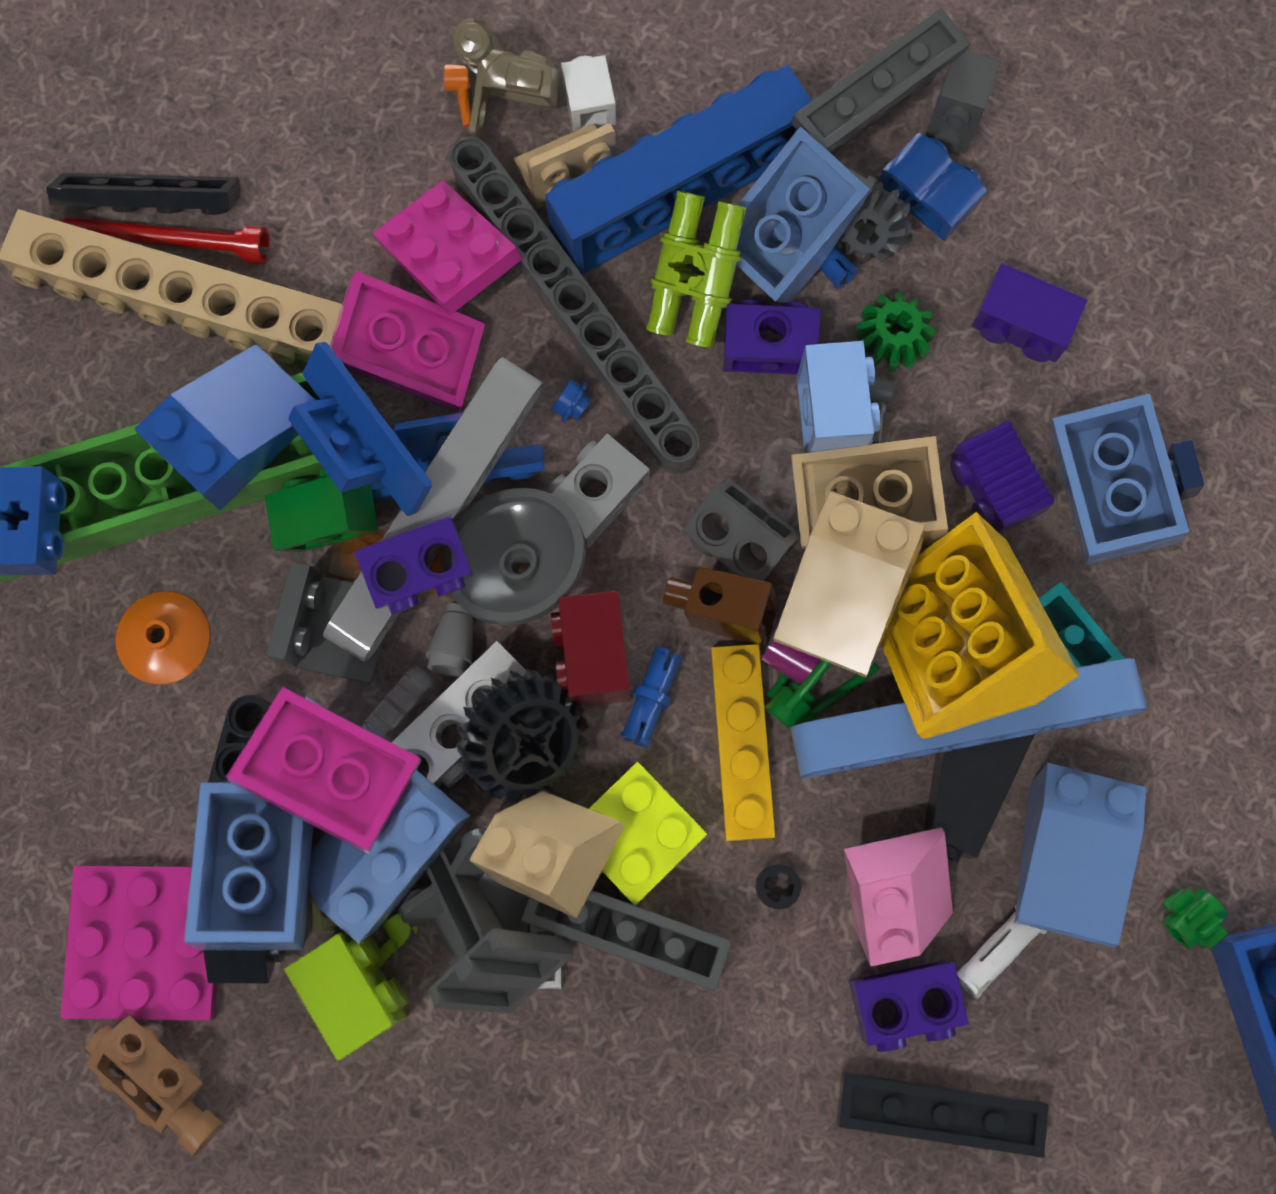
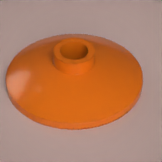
M168 591L146 595L133 603L122 616L116 632V650L124 668L135 678L146 683L158 685L177 682L194 672L203 661L210 643L209 623L200 606L185 595ZM158 627H163L165 631L164 638L158 643H153L151 640L152 632Z

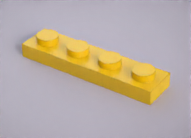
M759 644L711 647L725 841L775 838Z

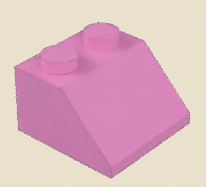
M943 828L844 849L855 929L870 966L920 956L953 914L946 838Z

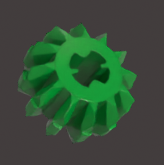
M901 290L895 293L892 302L882 293L876 297L875 306L867 304L863 308L861 313L863 321L857 323L855 334L863 338L861 341H864L865 353L874 351L872 355L874 366L879 364L881 359L884 358L887 359L889 373L896 370L899 360L909 370L914 367L917 361L916 357L923 359L930 351L928 342L932 341L936 334V328L928 325L932 319V310L918 311L917 309L920 305L919 297L912 299L910 304L904 302ZM898 327L902 331L898 332L896 336L889 332Z

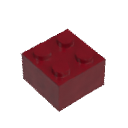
M618 590L558 597L560 612H553L550 615L553 640L556 642L557 650L564 649L565 660L556 661L558 685L562 686L561 691L568 690L570 700L574 699L573 702L580 701L583 707L631 701Z

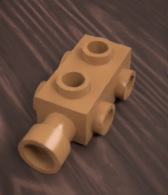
M130 1015L114 1028L109 1025L104 1026L86 1044L85 1049L92 1055L87 1066L99 1077L100 1085L108 1091L116 1092L135 1110L136 1118L142 1124L152 1126L160 1134L170 1127L180 1137L177 1143L192 1157L197 1155L222 1127L223 1122L209 1109L203 1112L192 1102L203 1084L196 1077L193 1068L186 1061L176 1059L160 1044L157 1035L150 1028L139 1025ZM119 1068L124 1072V1076L114 1077L110 1074L109 1069ZM157 1102L161 1107V1111H151L146 1107L145 1103Z

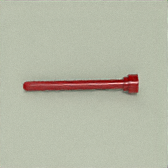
M67 217L57 220L128 242L231 251L237 257H242L245 262L265 264L267 254H260V246L269 248L270 244L269 231L266 227L246 225L243 229H237L235 233Z

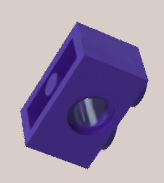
M741 300L736 304H728L725 315L723 371L797 375L805 345L819 344L820 308H809L807 304L801 302H788L782 306H766L756 300ZM768 330L775 331L781 336L782 340L770 343L763 340L760 333Z

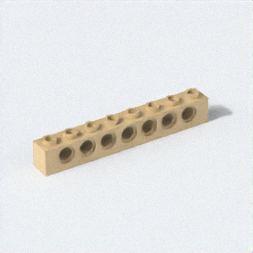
M17 209L0 250V262L12 272L11 278L24 286L38 289L40 283L54 287L53 290L65 298L74 301H81L82 296L96 299V303L102 308L118 314H122L124 309L127 308L139 312L138 315L142 319L158 326H165L167 321L181 324V328L185 332L199 338L208 339L210 333L225 337L224 341L228 345L242 351L257 344L260 348L268 350L267 354L270 357L287 364H294L295 359L308 362L316 343L325 341L330 346L342 304L19 209ZM63 255L59 262L52 265L56 258ZM106 267L101 275L94 277L98 270ZM149 280L145 287L135 290L140 282ZM192 292L189 299L182 303H177L181 295ZM236 304L232 312L219 316L225 306ZM279 317L274 326L266 329L262 328L263 323L267 319ZM315 329L322 330L321 335L316 340L304 341L305 336L310 331Z

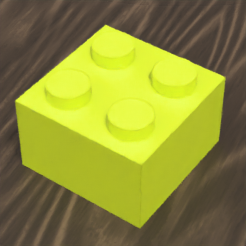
M638 761L589 808L592 811L618 820L625 825L602 871L634 905L650 892L707 835Z

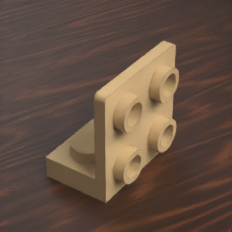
M592 123L513 158L515 167L536 208L539 209L546 205L545 194L549 193L553 186L566 178L575 179L590 171L593 165L602 158L608 156L616 157L615 130L611 124L596 128L595 124Z

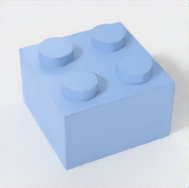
M864 341L805 345L796 377L804 453L872 444L874 432L880 430V410L877 402L871 403L869 386L874 385L875 368L873 358L865 357Z

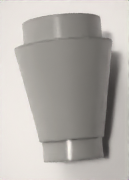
M458 603L446 605L445 612L425 653V656L429 659L427 668L430 671L443 676L460 677L467 667L472 665L473 616L467 613Z

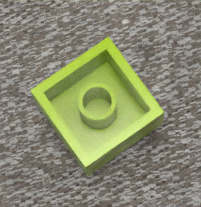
M347 933L337 934L284 969L337 1061L357 1051L409 1016L404 1009V1006L409 1004V999L398 980L394 977L387 980L381 968L377 965L383 960V955L371 936L357 943Z

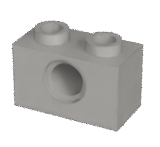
M608 433L598 443L594 440L589 442L579 453L576 459L578 465L567 477L563 474L559 475L546 490L547 493L559 498L572 510L583 530L587 548L597 540L650 481V469ZM596 480L604 483L607 489L599 497H588L581 491L583 486L590 481Z

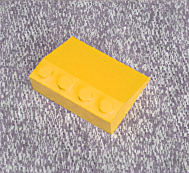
M977 512L918 555L881 642V646L917 734L922 739L934 737L1036 705L1080 676L1009 543Z

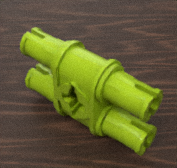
M677 190L668 232H663V236H660L659 239L662 242L655 277H651L650 283H652L651 288L655 289L646 330L661 335H674L682 296H687L688 294L692 296L691 299L695 301L686 342L696 346L713 348L722 308H727L732 300L729 294L736 265L742 259L740 256L741 251L737 250L747 207L718 201L710 241L700 245V240L696 239L705 197ZM693 264L700 271L705 272V275H698L692 272V269L687 268L686 265Z

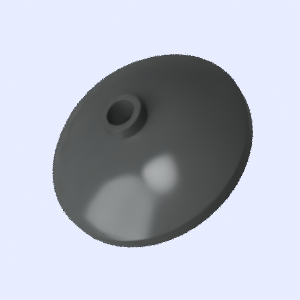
M514 488L499 491L475 503L455 523L473 575L464 578L467 587L451 592V595L467 613L481 621L496 625H518L536 620L558 607V597L569 596L580 579L586 557L584 533L572 510L552 494L531 488ZM448 546L444 547L443 573L448 571L454 563L453 551ZM530 565L526 572L517 574L521 566Z

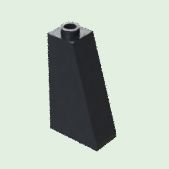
M1035 734L936 753L924 831L943 828L946 838L947 858L949 860L959 863L962 856L967 859L978 857Z

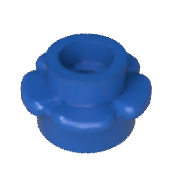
M570 379L557 398L551 410L562 417V422H566L569 416L577 421L587 407L591 397L584 393L588 387L586 382L580 385Z

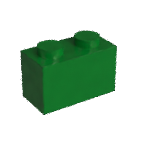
M325 470L319 472L320 478L311 481L308 478H301L283 482V490L264 495L273 551H310L378 532L371 484L341 493Z

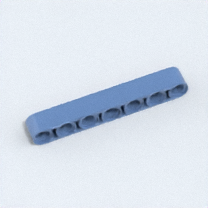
M1129 658L1076 668L1080 676L1036 705L927 739H922L918 736L905 703L795 725L790 730L799 775L801 778H809L1130 716L1148 710L1135 659Z

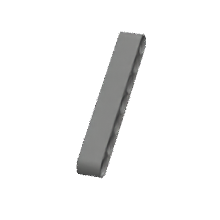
M504 357L500 358L426 470L425 474L431 481L432 487L418 512L407 516L401 509L381 541L451 516L455 524L465 513L530 412L543 389L544 383ZM437 545L428 552L426 560L429 568L444 545ZM391 562L382 568L380 581L383 587L389 591H395L404 585L406 571L400 563ZM361 571L327 624L323 637L363 663H366L375 653L401 611L391 614L388 606L376 609Z

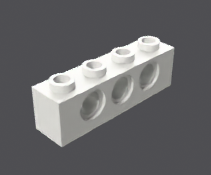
M496 641L392 743L420 758H425L429 764V773L426 778L437 788L443 783L450 788L466 772L462 768V763L460 762L462 757L457 752V747L446 749L442 745V732L451 724L469 722V719L464 714L463 707H476L477 698L475 691L484 692L492 690L491 678L499 679L505 684L510 670L518 672L522 677L526 670Z

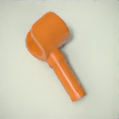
M446 64L444 67V89L449 92H458L463 128L469 127L472 112L469 101L471 78L468 74V69L464 65Z

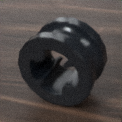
M776 864L768 866L760 872L755 888L757 896L763 904L769 908L780 910L789 908L797 901L801 892V883L794 870L788 866ZM780 872L788 876L789 880L785 884H791L792 889L789 896L780 895L776 902L767 896L771 890H765L764 885L767 877L776 879Z

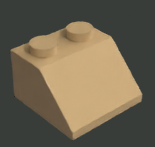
M541 791L495 814L472 854L470 861L499 884L577 918L625 825L618 820Z

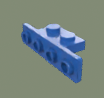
M325 341L316 343L303 371V376L321 400L293 406L288 420L341 493L381 481L405 515L409 516L417 513L432 487L431 481L328 343Z
M464 412L395 423L394 432L417 464L426 472ZM537 444L505 450L483 485L488 483L490 479L507 476L512 479H525L533 476L537 471L544 470L542 445ZM381 481L371 484L374 502H385L394 499Z

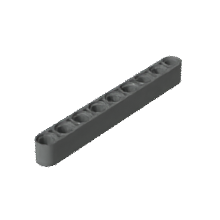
M476 137L459 139L450 150V163L458 187L474 209L517 247L522 260L515 266L658 464L666 472L672 474H683L690 471L695 466L699 451V437L694 427L487 144ZM471 163L481 164L473 170L464 169ZM494 197L507 198L500 204L488 203ZM519 231H529L532 233L525 239L512 237ZM544 265H553L558 268L549 275L537 272ZM571 299H577L584 303L576 310H567L562 307L566 301ZM596 334L605 335L610 339L603 346H593L587 342L591 336ZM620 370H630L636 374V377L628 383H621L616 381L613 375ZM654 405L659 407L663 414L659 418L648 420L643 418L639 411L645 406ZM680 441L685 443L690 451L684 456L675 457L670 455L665 447L669 443Z

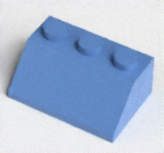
M416 770L369 854L329 833H326L312 850L309 889L319 909L357 943L362 942L378 930L469 819L470 815Z

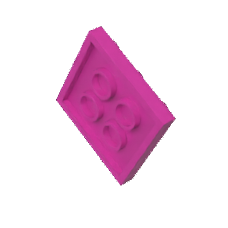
M73 867L60 1019L124 1020L128 1015L134 1020L211 1021L215 1019L217 983H208L203 950H198L184 942L192 867Z

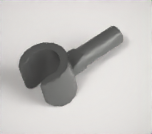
M875 375V382L873 386H869L870 401L877 402L879 406L880 430L874 432L873 442L882 443L885 414L894 393V384L888 379Z

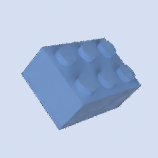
M1150 394L1052 418L1049 433L1085 565L1182 543L1189 534V528Z
M200 783L184 942L198 950H304L313 825L232 783Z

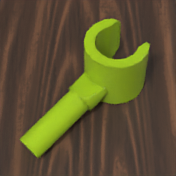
M399 913L382 925L390 940L384 943L380 949L383 955V960L377 964L380 968L391 954H394L398 948L405 944L411 935L409 923H404ZM412 926V928H413V930H414V932H415V934H416V933H417V926Z

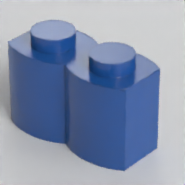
M918 133L882 170L878 181L882 182L883 189L888 192L899 189L900 195L898 198L911 203V214L943 241L975 210L987 191L981 177L975 170L953 162L948 156V151L943 143L935 138H928L921 133Z

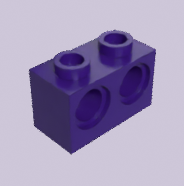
M451 516L354 551L375 608L381 609L388 606L391 614L418 605L419 601L416 595L436 589L437 595L440 597L467 587L464 578L473 575ZM437 545L450 547L454 554L452 567L444 573H434L427 565V554ZM391 562L400 563L406 571L404 585L395 591L387 590L380 581L382 568Z
M942 960L848 980L861 1039L868 1046L876 1045L878 1052L904 1048L907 1046L906 1038L925 1034L926 1041L952 1038L956 1036L955 1027L969 1025L954 962ZM938 988L944 997L943 1007L937 1014L928 1016L922 1008V997L927 990ZM890 998L895 1005V1017L889 1024L878 1026L872 1018L873 1006L880 999Z

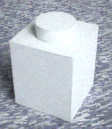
M605 55L597 57L580 56L572 61L561 63L563 86L573 132L592 123L595 124L596 128L606 124L615 125L616 105Z

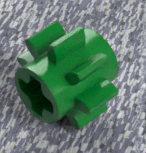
M1178 888L1162 903V906L1170 913L1162 921L1164 928L1175 941L1188 950L1193 949L1196 945L1201 949L1207 947L1212 950L1228 935L1226 930L1220 926L1228 916L1226 910L1214 896L1202 888H1198L1193 893L1187 888L1183 891Z

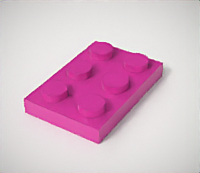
M443 180L427 190L421 197L372 233L385 252L449 315H452L522 260L517 247Z
M355 270L348 283L330 347L348 371L457 411L463 405L485 323L456 311L449 315L437 303Z
M282 687L227 775V779L232 784L369 854L420 765V757Z

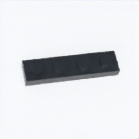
M62 173L46 187L50 205L67 206L68 210L75 212L88 211L99 206L112 207V210L118 213L133 212L139 208H156L157 212L162 214H174L184 209H201L203 214L219 215L226 213L240 198L241 188L239 177Z
M842 1072L836 1124L840 1128L1044 1158L1049 1104L1038 1100Z

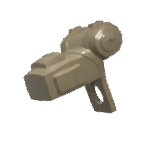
M466 18L456 26L453 33L455 51L461 60L467 63L471 71L477 74L469 134L482 140L491 97L558 109L561 74L559 70L552 66V59L531 50H524L520 56L505 51L490 29L484 25L483 20Z

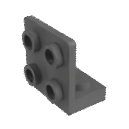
M291 561L265 656L281 665L369 684L374 680L383 641L372 657L366 663H363L323 637L324 630L352 587L353 582L321 576L310 565Z

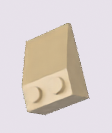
M936 436L792 455L802 549L807 547L810 535L830 491L925 525L922 545L933 544L948 533Z
M830 491L810 535L774 635V641L867 678L921 550L925 525Z

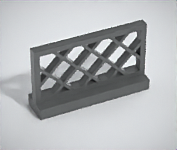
M941 7L796 112L791 123L796 130L800 126L803 127L833 154L930 84L939 71L966 52L970 42Z

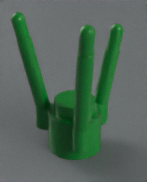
M821 660L801 685L792 681L786 687L790 678L781 673L777 682L766 693L771 700L764 708L790 730L795 725L814 721L817 716L874 675L879 667L877 664H872L867 678L856 674L813 707H810L815 699L808 692L832 664Z

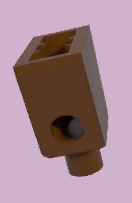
M703 567L697 569L693 582L671 576L666 584L663 596L664 604L684 609V614L692 627L750 645L759 644V647L766 649L779 606L772 583ZM721 599L717 604L709 606L713 601Z

